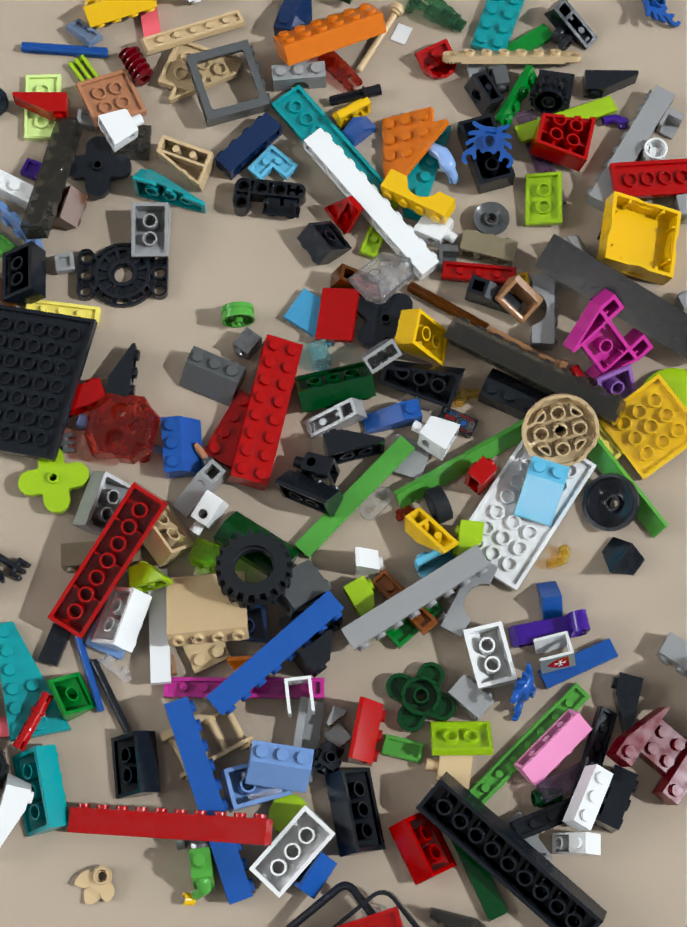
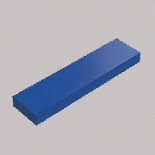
M608 638L574 654L576 666L545 674L538 670L546 690L617 658L618 654L610 639Z

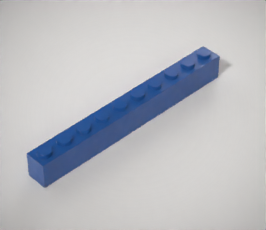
M188 696L164 704L198 810L207 811L206 815H214V811L226 812V810H229L226 798L221 799L219 791L223 789L219 778H214L212 771L216 770L213 759H208L206 751L209 750L206 738L201 739L199 732L203 731L200 719L195 720L193 712L197 710L193 699L189 700ZM209 842L229 905L252 897V891L256 889L252 878H247L245 871L249 870L246 859H241L240 857L241 844Z

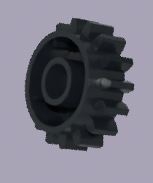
M550 78L547 79V82L541 79L540 84L534 83V87L530 89V105L534 106L535 111L541 114H554L560 110L563 111L564 106H567L568 88H563V83L557 84L556 79L553 82H550Z

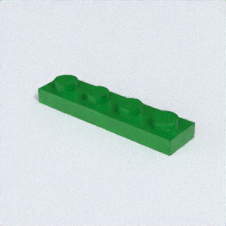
M532 65L525 66L496 115L495 121L498 127L506 124L511 125L516 112L519 111L522 102L528 96L529 90L536 82L537 75Z

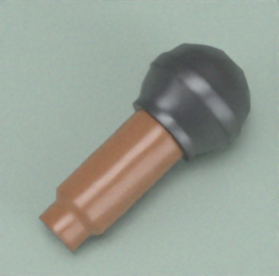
M197 442L193 446L202 459L204 467L212 457L207 455L202 446Z

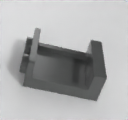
M309 559L292 568L293 578H291V586L286 588L284 597L279 596L277 598V602L290 618L297 616L300 608L319 599L328 590L331 592L332 589L329 581L324 579L317 566L313 565Z

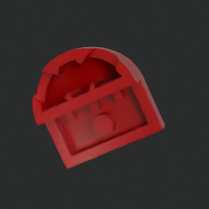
M447 38L414 54L422 72L431 79H445L452 75L456 68L455 63L452 64L451 62L449 64L442 61L443 52L452 51Z

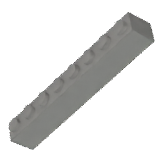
M658 85L655 86L653 91L649 90L645 97L646 103H641L637 110L638 116L631 119L628 125L630 129L628 131L625 130L620 138L622 142L620 145H615L611 153L613 154L612 158L606 160L603 166L605 168L603 173L599 172L595 179V186H590L586 193V196H588L586 203L604 212L605 200L613 193L609 165L618 162H635L639 159L645 143L651 139L666 110L671 106L675 97L674 93Z
M475 545L346 625L341 630L353 650L356 651L358 649L361 652L370 646L369 642L373 639H376V641L382 639L387 635L386 631L391 628L393 630L400 628L404 625L402 621L410 618V620L416 618L421 614L420 610L425 607L427 609L432 608L437 604L436 600L442 596L446 599L455 593L453 590L458 586L463 588L471 583V578L476 575L479 578L486 574L490 564L478 545Z

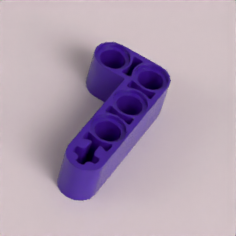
M586 609L572 611L563 617L511 626L508 628L512 648H521L534 645L533 639L563 631H568L569 638L583 636L590 631V625Z

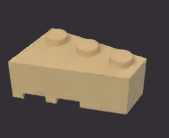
M162 135L156 149L159 158L203 192L216 161L213 152Z

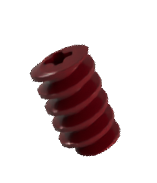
M137 46L123 49L119 53V58L136 86H143L149 82L150 77L153 75V70L150 68L149 63H146V58L143 57V53L140 52V48Z

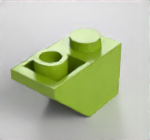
M461 519L460 525H456L455 536L458 537L459 544L453 548V556L457 557L475 545L481 546L484 522Z

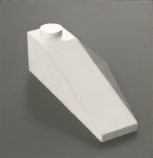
M11 774L7 775L0 802V847L26 810L27 803H32L34 792L31 791V784Z

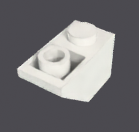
M590 832L552 833V854L601 855V834Z

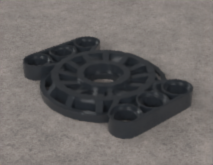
M131 243L110 245L101 250L97 255L90 249H83L78 254L77 294L83 301H90L96 296L101 302L111 307L129 308L141 304L151 294L157 300H163L168 296L169 257H165L161 261L156 260L155 257L132 258ZM86 254L92 256L88 262L82 261V257ZM120 268H128L132 272V278L127 282H118L115 279L116 271ZM158 270H163L165 275L159 278L155 276V273ZM85 271L91 272V276L87 279L81 277ZM157 287L165 289L164 293L160 295L154 291ZM89 288L91 292L89 295L83 296L81 295V290ZM105 296L112 300V302L105 300L103 297ZM140 296H143L139 300L132 302L133 300L138 299ZM117 302H129V303H126V304H118Z

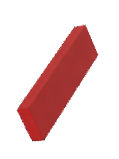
M443 261L441 280L470 283L472 275L503 286L508 278L516 275V267Z

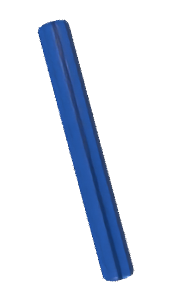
M37 42L21 43L22 52L69 56H81L83 54L85 57H108L107 47L92 46L89 48L79 45Z

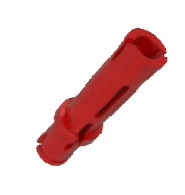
M42 690L35 706L31 707V713L12 746L22 751L25 750L41 718L45 717V711L54 698L53 695Z

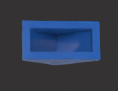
M366 116L352 117L342 133L356 147L378 128Z
M557 582L537 583L536 587L542 619L563 617L562 594Z

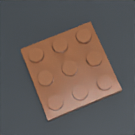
M126 68L76 83V89L96 130H100L98 116L121 109H127L131 117L137 114H141V116L147 114V110Z

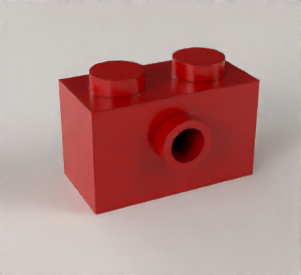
M482 456L468 469L465 484L477 495H480L494 480L498 469L495 462L490 458L486 459Z

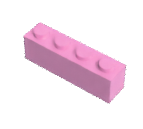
M569 708L513 765L527 782L537 786L544 782L546 776L556 769L560 762L567 755H570L581 741L587 738L592 728L579 712Z

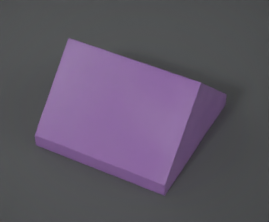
M630 364L595 378L591 388L604 412L612 409L637 390Z

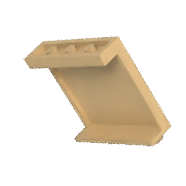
M245 571L236 572L242 581L247 582ZM216 574L171 578L173 584L166 586V635L169 647L249 639L247 605L241 608L236 601L232 604L228 596L222 594Z

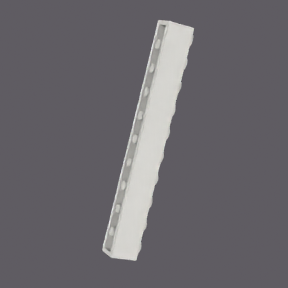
M319 128L304 140L303 148L346 197L353 196L363 208L361 214L420 281L438 267V256L426 247L427 245L422 238H418L415 235L412 226L407 225L403 221L401 214L392 209L388 199L383 198L379 194L378 188L374 184L371 185L365 173L359 171L354 161L345 156L341 146L336 145L332 141V137L327 131L324 132L322 128Z

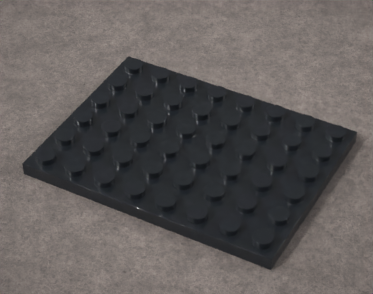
M0 305V452L52 462L56 461L98 324L96 319Z

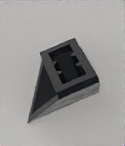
M613 537L602 551L609 572L612 574L634 575L645 561L633 543Z

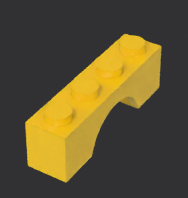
M393 169L390 170L380 185L383 197L397 202L403 208H410L418 215H424L435 223L445 225L456 209L455 198L440 191L428 197L413 194L408 188L407 176Z

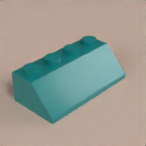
M56 745L34 746L13 756L16 777L31 784V791L34 792L32 803H27L26 810L22 814L26 837L67 827L69 813Z

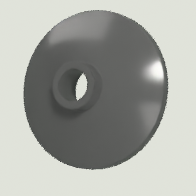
M485 202L479 205L473 214L475 227L484 234H501L509 225L510 217L507 209L497 202Z

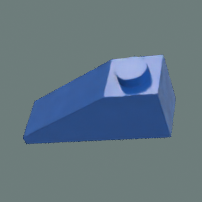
M417 398L399 402L367 414L368 418L363 420L366 434H373L412 426L415 420L422 422L419 400Z

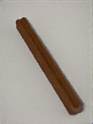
M413 281L407 286L408 292L482 333H486V327L490 326L489 323Z

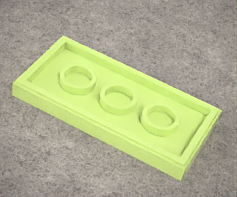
M61 74L25 75V92H62ZM24 108V140H61V122L48 120Z

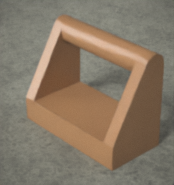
M519 275L508 278L495 297V300L520 324L544 300ZM509 290L527 305L522 315L503 298Z

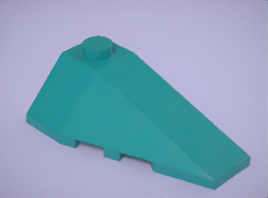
M140 169L133 176L132 180L137 196L158 202H169V205L206 214L207 210L204 201L156 171Z

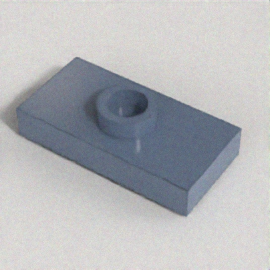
M80 18L66 25V31L89 48L103 40V35L92 27L90 28Z

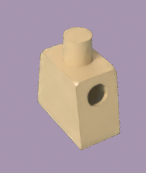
M473 755L439 756V760L427 758L425 770L437 772V782L447 771L469 790Z

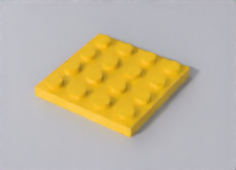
M657 374L598 418L599 423L643 480L687 449V408L660 374Z

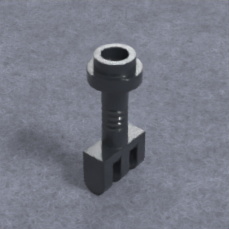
M0 553V562L11 568L8 574L21 581L22 577L16 573L19 571L25 575L27 571L21 568V565L29 568L31 564L20 557L14 562Z

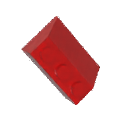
M360 696L348 762L372 767L373 762H377L379 750H375L376 742H381L383 730H379L380 722L385 721L387 711L383 710L384 704Z
M422 813L405 818L388 828L415 885L457 866L440 829Z

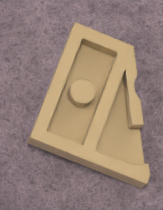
M225 642L182 645L196 675L227 661V657H231Z

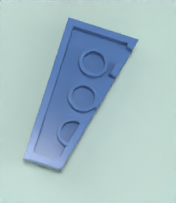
M0 200V218L2 223L6 227L10 226L18 239L22 238L25 244L32 241L43 249L40 232L36 229L32 230L27 221L22 222L15 211L10 213L9 207Z

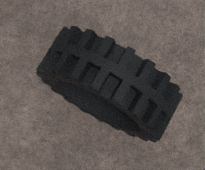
M252 529L247 530L248 534L242 536L241 532L236 533V539L228 538L226 540L227 545L220 547V555L216 556L215 571L222 594L224 596L227 595L232 604L236 601L241 608H244V605H250V610H255V605H261L262 609L267 608L266 603L272 602L274 605L277 603L279 596H285L286 588L291 586L293 571L289 549L284 547L281 539L277 541L273 533H270L269 536L264 535V530H259L258 534H253ZM255 552L265 554L271 560L273 566L271 574L266 580L259 583H247L237 576L235 566L242 556Z

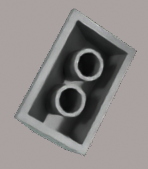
M193 346L185 362L179 385L230 406L246 377V369L240 364Z

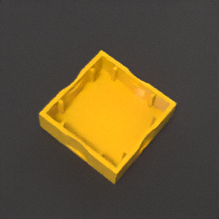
M614 191L605 200L597 259L622 274L662 286L665 285L674 275L676 240L679 235L681 211L658 204H650L639 198Z

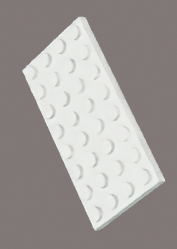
M521 440L469 519L470 521L484 522L483 540L479 548L488 562L498 566L494 579L515 592L597 466L586 458L575 465L569 466L570 470L551 527L515 516V508L532 459L523 444V440Z

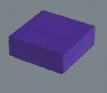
M27 158L20 174L26 178L38 181L45 166L41 162Z

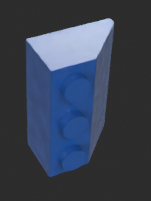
M183 416L160 417L163 466L166 479L196 476L203 468L202 459L193 446L197 442L202 446L201 421Z

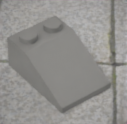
M169 202L132 203L131 257H169L171 207Z

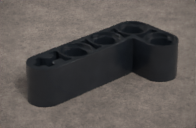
M239 178L235 183L233 195L234 212L237 216L244 217L250 212L251 201L263 203L264 198L268 197L281 198L280 204L284 205V199L297 200V202H301L300 206H302L306 202V189L299 183ZM245 204V206L239 207L238 205Z

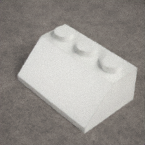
M115 587L104 605L91 642L121 652L132 653L133 648L136 646L139 632L143 627V621L150 607L152 596L136 588Z
M502 621L463 630L478 689L497 688L515 683L517 675Z

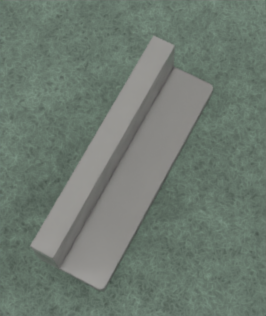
M300 698L293 746L314 750L319 746L324 702L314 701L315 714L312 715L309 698ZM313 766L308 783H313L315 768Z

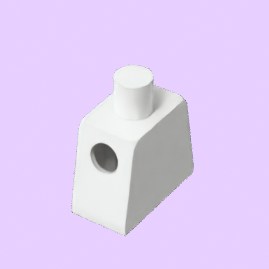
M127 109L98 116V126L114 152L138 137L137 126L144 124L141 114L131 117Z
M423 215L413 228L418 238H422L425 243L435 247H439V244H442L445 240L454 245L459 237L458 234L452 231L454 221L451 218L443 225L435 223Z
M430 416L426 424L415 420L411 431L419 434L417 442L419 447L443 461L458 435L460 424Z
M206 490L191 514L195 522L189 530L198 536L205 526L211 530L229 505L209 490Z

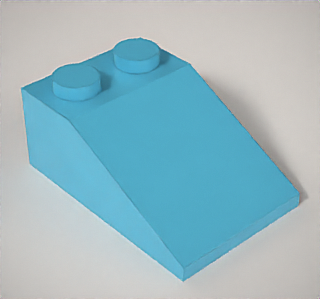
M532 456L514 515L551 527L570 467Z

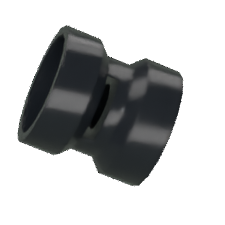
M560 26L552 33L549 40L553 44H557L561 51H566L573 43L574 37L571 34H567L565 29Z

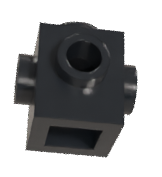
M328 740L321 743L319 748L316 747L314 750L312 766L315 768V771L322 775L337 771L341 766L342 761L340 759L344 750Z

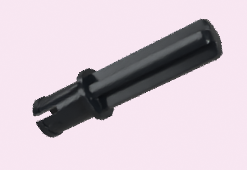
M380 84L369 87L362 86V89L330 96V105L334 106L361 98L382 95Z

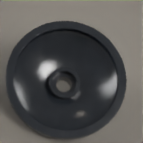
M614 473L604 474L595 478L586 488L582 501L583 511L587 520L594 527L603 531H618L627 527L636 517L639 509V494L635 485L628 478ZM614 501L618 502L616 507H613Z

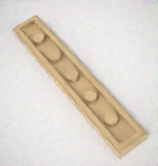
M235 10L141 38V44L147 55L244 27L245 20L239 10Z

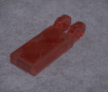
M335 51L328 52L317 58V61H325V69L340 84H343L346 90H355L354 86L347 80L350 77L357 86L362 85V80L354 72V69Z

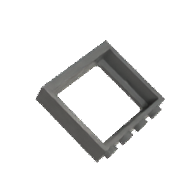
M248 40L186 55V66L207 127L269 110L271 98L269 93L266 94L265 80L263 77H260V66L258 61L254 60V49L252 45L249 46ZM243 52L259 97L223 108L212 109L197 64Z

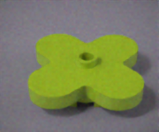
M59 448L55 462L38 459V469L24 472L18 480V487L25 496H43L45 507L53 514L66 512L71 505L70 492L86 486L90 478V472L85 464L81 462L65 463L64 454Z

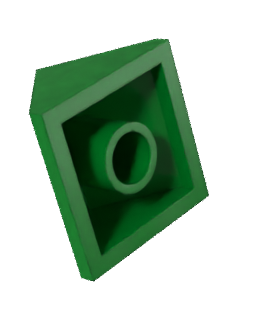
M79 672L47 681L57 706L67 722L95 708L94 702Z

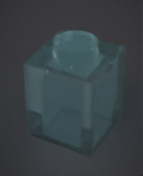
M325 339L307 344V352L313 371H322L331 366V356Z

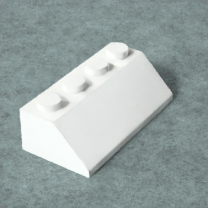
M304 805L249 870L280 898L336 833L307 805Z

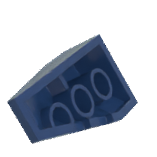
M284 0L273 26L274 36L278 35L280 31L293 30L298 25L305 26L311 24L312 0Z

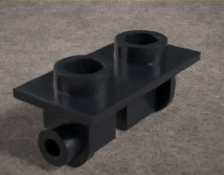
M264 198L262 214H267L271 217L285 216L289 219L299 218L301 202L293 199H284V205L280 204L281 198Z

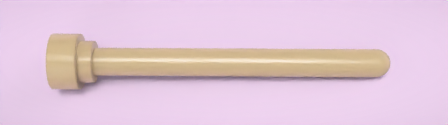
M399 2L392 4L390 16L385 22L386 33L395 19L401 17L406 9L403 4ZM386 33L376 36L356 67L357 72L363 71Z

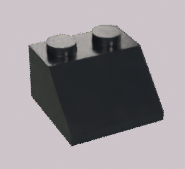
M331 221L309 223L297 237L301 246L307 250L313 262L317 265L329 264L352 248Z
M331 629L292 659L304 676L312 675L315 678L327 668L325 664L330 661L333 636Z

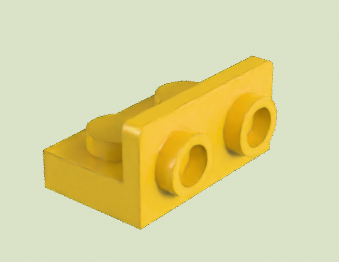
M368 97L358 99L333 112L332 118L341 129L347 126L352 117L370 114L371 101Z

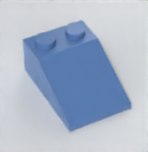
M248 763L223 769L219 773L229 813L292 795V791L245 784Z

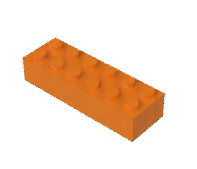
M362 3L358 8H348L343 10V13L330 14L322 20H313L311 24L305 26L298 25L290 31H280L278 35L273 36L278 57L288 66L384 34L386 33L383 12L370 3Z

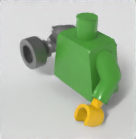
M175 839L177 850L186 849L188 844L191 845L189 859L191 878L195 890L192 893H182V897H185L182 905L194 906L196 900L209 894L211 889H216L212 850L207 841Z

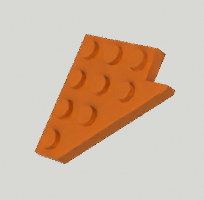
M431 106L382 119L383 180L391 169L408 176L449 125L447 119L434 122V109Z

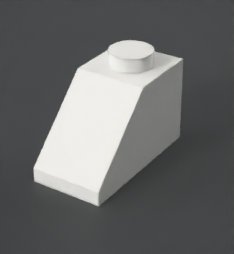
M355 547L356 576L379 574L380 568H383L382 556L379 557L378 550Z

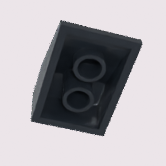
M330 429L322 434L325 456L335 458L337 465L384 453V437L343 429Z

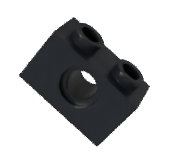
M486 70L472 74L464 86L481 115L495 112L504 100Z

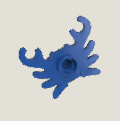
M642 0L645 16H651L654 21L661 23L667 22L671 27H678L681 24L680 21H673L672 18L675 16L673 13H666L668 8L665 5V0Z
M473 121V125L479 128V130L468 132V135L476 136L465 143L469 145L473 142L474 145L464 151L461 157L464 164L468 163L466 156L469 154L475 160L477 149L481 153L491 152L492 154L500 151L499 162H502L504 158H508L509 164L506 165V168H510L513 164V157L505 150L504 145L509 149H512V145L504 138L511 139L512 136L502 132L508 129L510 124L490 127Z
M527 662L525 672H522V678H518L514 685L510 703L515 704L517 702L514 708L515 713L512 721L519 719L524 702L528 701L529 698H534L537 687L534 686V676L529 662Z

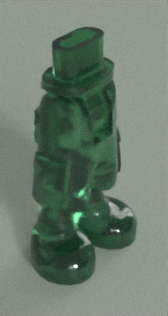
M409 0L405 8V12L408 14L413 13L415 10H420L424 12L423 17L432 23H437L444 28H450L451 31L455 30L461 33L467 24V21L461 18L462 15L458 14L453 7L447 5L443 0H423L430 5H426L421 0Z

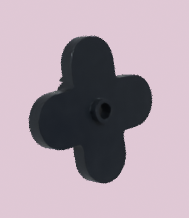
M96 136L87 142L85 155L72 156L66 160L64 170L69 179L85 181V189L88 196L98 200L105 198L109 194L113 180H123L131 174L132 165L129 158L124 155H111V146L107 139L102 136Z
M396 293L386 302L372 294L360 297L357 313L366 322L359 329V343L363 347L370 349L386 339L393 338L395 341L401 310L413 308L411 298L404 293Z

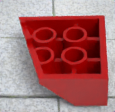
M543 113L532 138L529 154L579 172L588 158L596 117L586 119L581 118V116H574L573 118L565 117L563 114Z

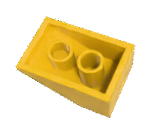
M420 308L401 310L395 343L400 350L432 364L443 366L450 332Z

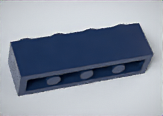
M267 112L257 117L250 127L245 128L237 139H233L224 151L221 150L216 155V167L233 180L282 135V125Z

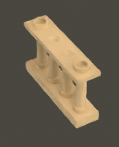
M212 706L196 714L194 717L195 720L200 719L201 725H208L221 750L220 753L212 757L206 751L208 759L212 758L213 762L216 763L240 749L242 752L249 749L254 738L252 735L246 738L234 713L231 712L226 717L239 742L228 748L215 723V717L220 714ZM172 728L159 735L164 744L169 743V745H172L185 770ZM186 770L179 774L182 780L187 779L189 781Z

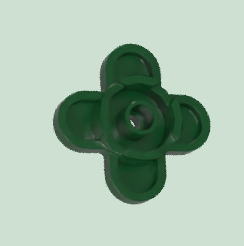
M424 663L413 678L403 673H395L387 680L386 692L388 696L402 704L398 712L397 722L400 728L406 732L418 731L423 726L427 717L437 721H447L453 717L456 711L454 699L440 691L444 680V671L437 663ZM420 694L423 695L424 700H417V696Z

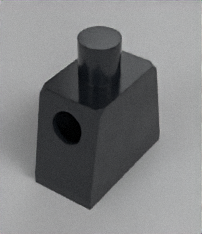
M307 452L304 458L296 456L293 461V467L299 468L301 472L307 475L306 477L311 479L313 477L323 481V484L328 486L330 484L335 485L340 473L336 460L332 457Z

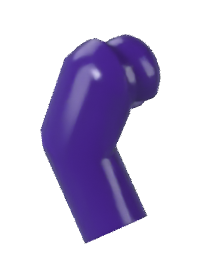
M617 114L602 116L603 125L616 123L620 130L628 128V120L625 117Z

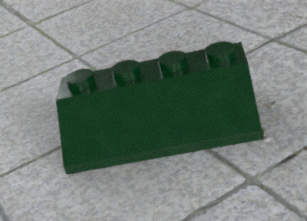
M364 361L296 376L294 380L302 412H314L320 408H331L350 397L358 400H368L376 396L373 375Z
M235 511L223 522L213 538L217 545L225 547L227 545L226 540L228 538L236 539V533L241 532L242 536L247 535V530L252 529L253 534H258L259 530H264V535L269 536L271 532L238 511ZM275 535V539H276L277 541H278L279 539H281V538H279L278 536ZM282 540L284 547L289 549L293 565L301 551ZM258 552L248 553L240 558L266 576H270L273 566L271 560L265 554Z

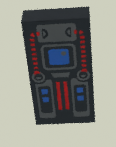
M443 407L438 418L460 424L458 433L468 438H471L478 423L477 419L451 408Z

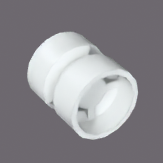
M660 138L649 139L645 143L640 161L664 160L668 152L666 142Z

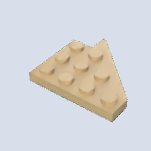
M190 42L172 49L158 79V85L172 89L168 99L169 103L172 104L196 94L186 66V55L211 48ZM228 55L198 63L197 67L205 90L237 78L243 65V59Z

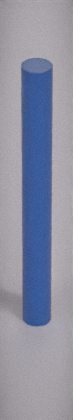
M76 636L74 639L96 711L99 713L105 709L83 638L80 639Z

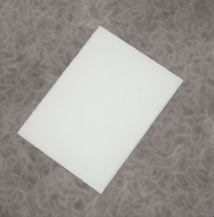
M398 23L390 40L405 45L413 28Z

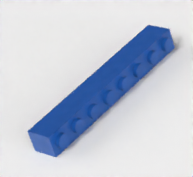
M328 590L208 694L206 699L221 716L224 713L228 716L236 709L234 704L239 700L244 702L252 695L250 690L255 686L259 689L267 682L266 676L270 673L274 676L283 668L280 665L285 660L290 662L297 656L296 650L302 646L305 649L313 642L311 637L314 634L321 635L328 628L326 624L330 620L333 622L337 621L343 615L341 611L344 607Z

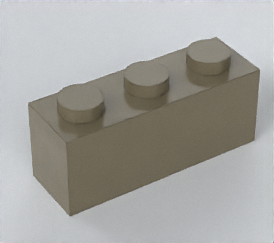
M465 229L458 256L492 265L512 267L518 242L511 238H500L490 233H480L475 229Z

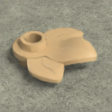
M98 866L94 871L86 870L74 882L75 886L85 888L84 902L86 905L94 904L100 898L109 903L115 893V888L111 882L113 873L107 866ZM104 872L106 874L105 880L99 879L100 873Z

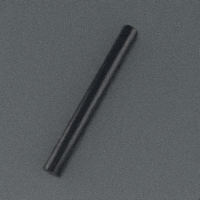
M94 659L90 664L123 732L127 733L131 728L98 659Z

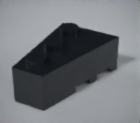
M616 764L610 770L613 773V777L593 824L610 833L619 831L623 823L624 813L628 810L631 803V793L635 792L639 783L636 780L637 774Z

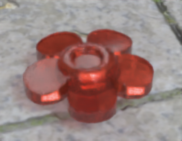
M408 505L403 509H397L395 511L397 515L396 520L399 522L403 521L405 516L414 511L415 508Z

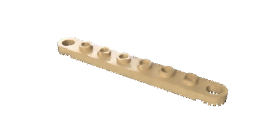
M464 49V51L443 52L442 61L449 64L451 62L452 64L459 62L461 64H565L566 62L578 64L581 62V53L561 51L559 49H551V51H544L542 49H534L533 51L517 49L516 51H509L508 49H499V51Z

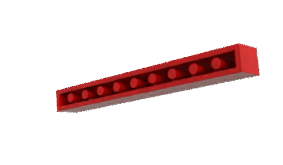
M78 803V807H70L67 832L269 846H271L273 820L266 819V814H254V818H247L246 813H234V816L231 817L226 816V812L214 811V815H206L207 811L194 810V814H187V810L174 809V813H167L165 808H155L154 812H147V807H135V811L128 810L129 806H116V810L109 809V805L97 804V808H90V804Z

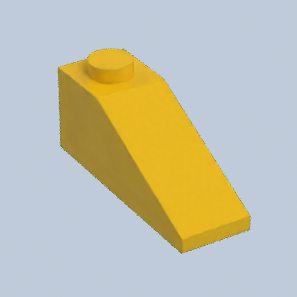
M421 507L405 516V532L417 543L442 554H445L459 544L452 535Z

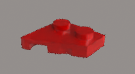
M349 196L325 207L324 210L342 232L347 234L351 232L363 208L353 196Z

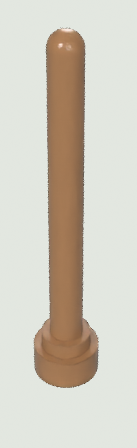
M487 326L485 329L487 333L554 366L556 372L563 375L569 364V361L565 359L561 360L558 358L557 360L492 326Z

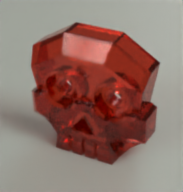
M107 393L90 409L84 435L91 455L95 459H117L120 463L135 464L138 461L147 463L150 460L148 457H150L153 450L160 416L154 411L150 402L144 396L129 395L123 397Z

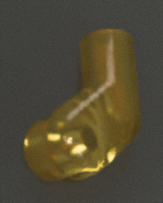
M478 388L461 390L455 397L454 404L457 407H463L470 398H478Z
M561 545L557 556L546 560L548 569L560 567L567 563L571 555L568 545Z

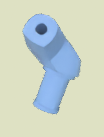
M434 143L429 149V155L438 160L439 167L447 175L450 184L458 183L460 177L455 168V159L446 147Z

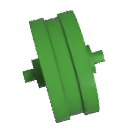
M238 301L227 303L221 307V318L224 326L239 328L249 326L255 322L254 305L251 303Z

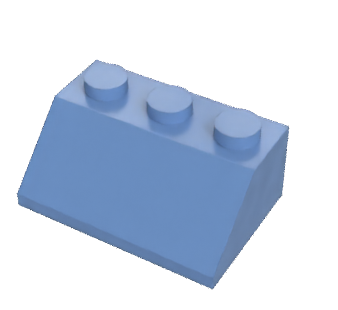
M253 740L250 746L245 784L306 793L312 770L314 749Z

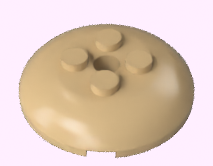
M553 394L540 399L528 410L522 423L521 434L523 444L531 457L536 456L569 467L584 460L592 448H595L600 429L595 411L585 400L571 394ZM559 425L564 427L560 432L555 431Z

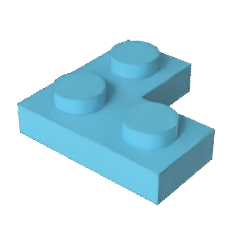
M271 144L247 170L256 179L263 180L274 170L287 181L298 170V164Z

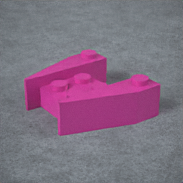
M605 288L589 302L563 343V346L573 353L581 348L593 364L584 373L593 380L598 376L640 360L653 348L645 334L635 328L624 337L611 322V319L625 307L614 293Z

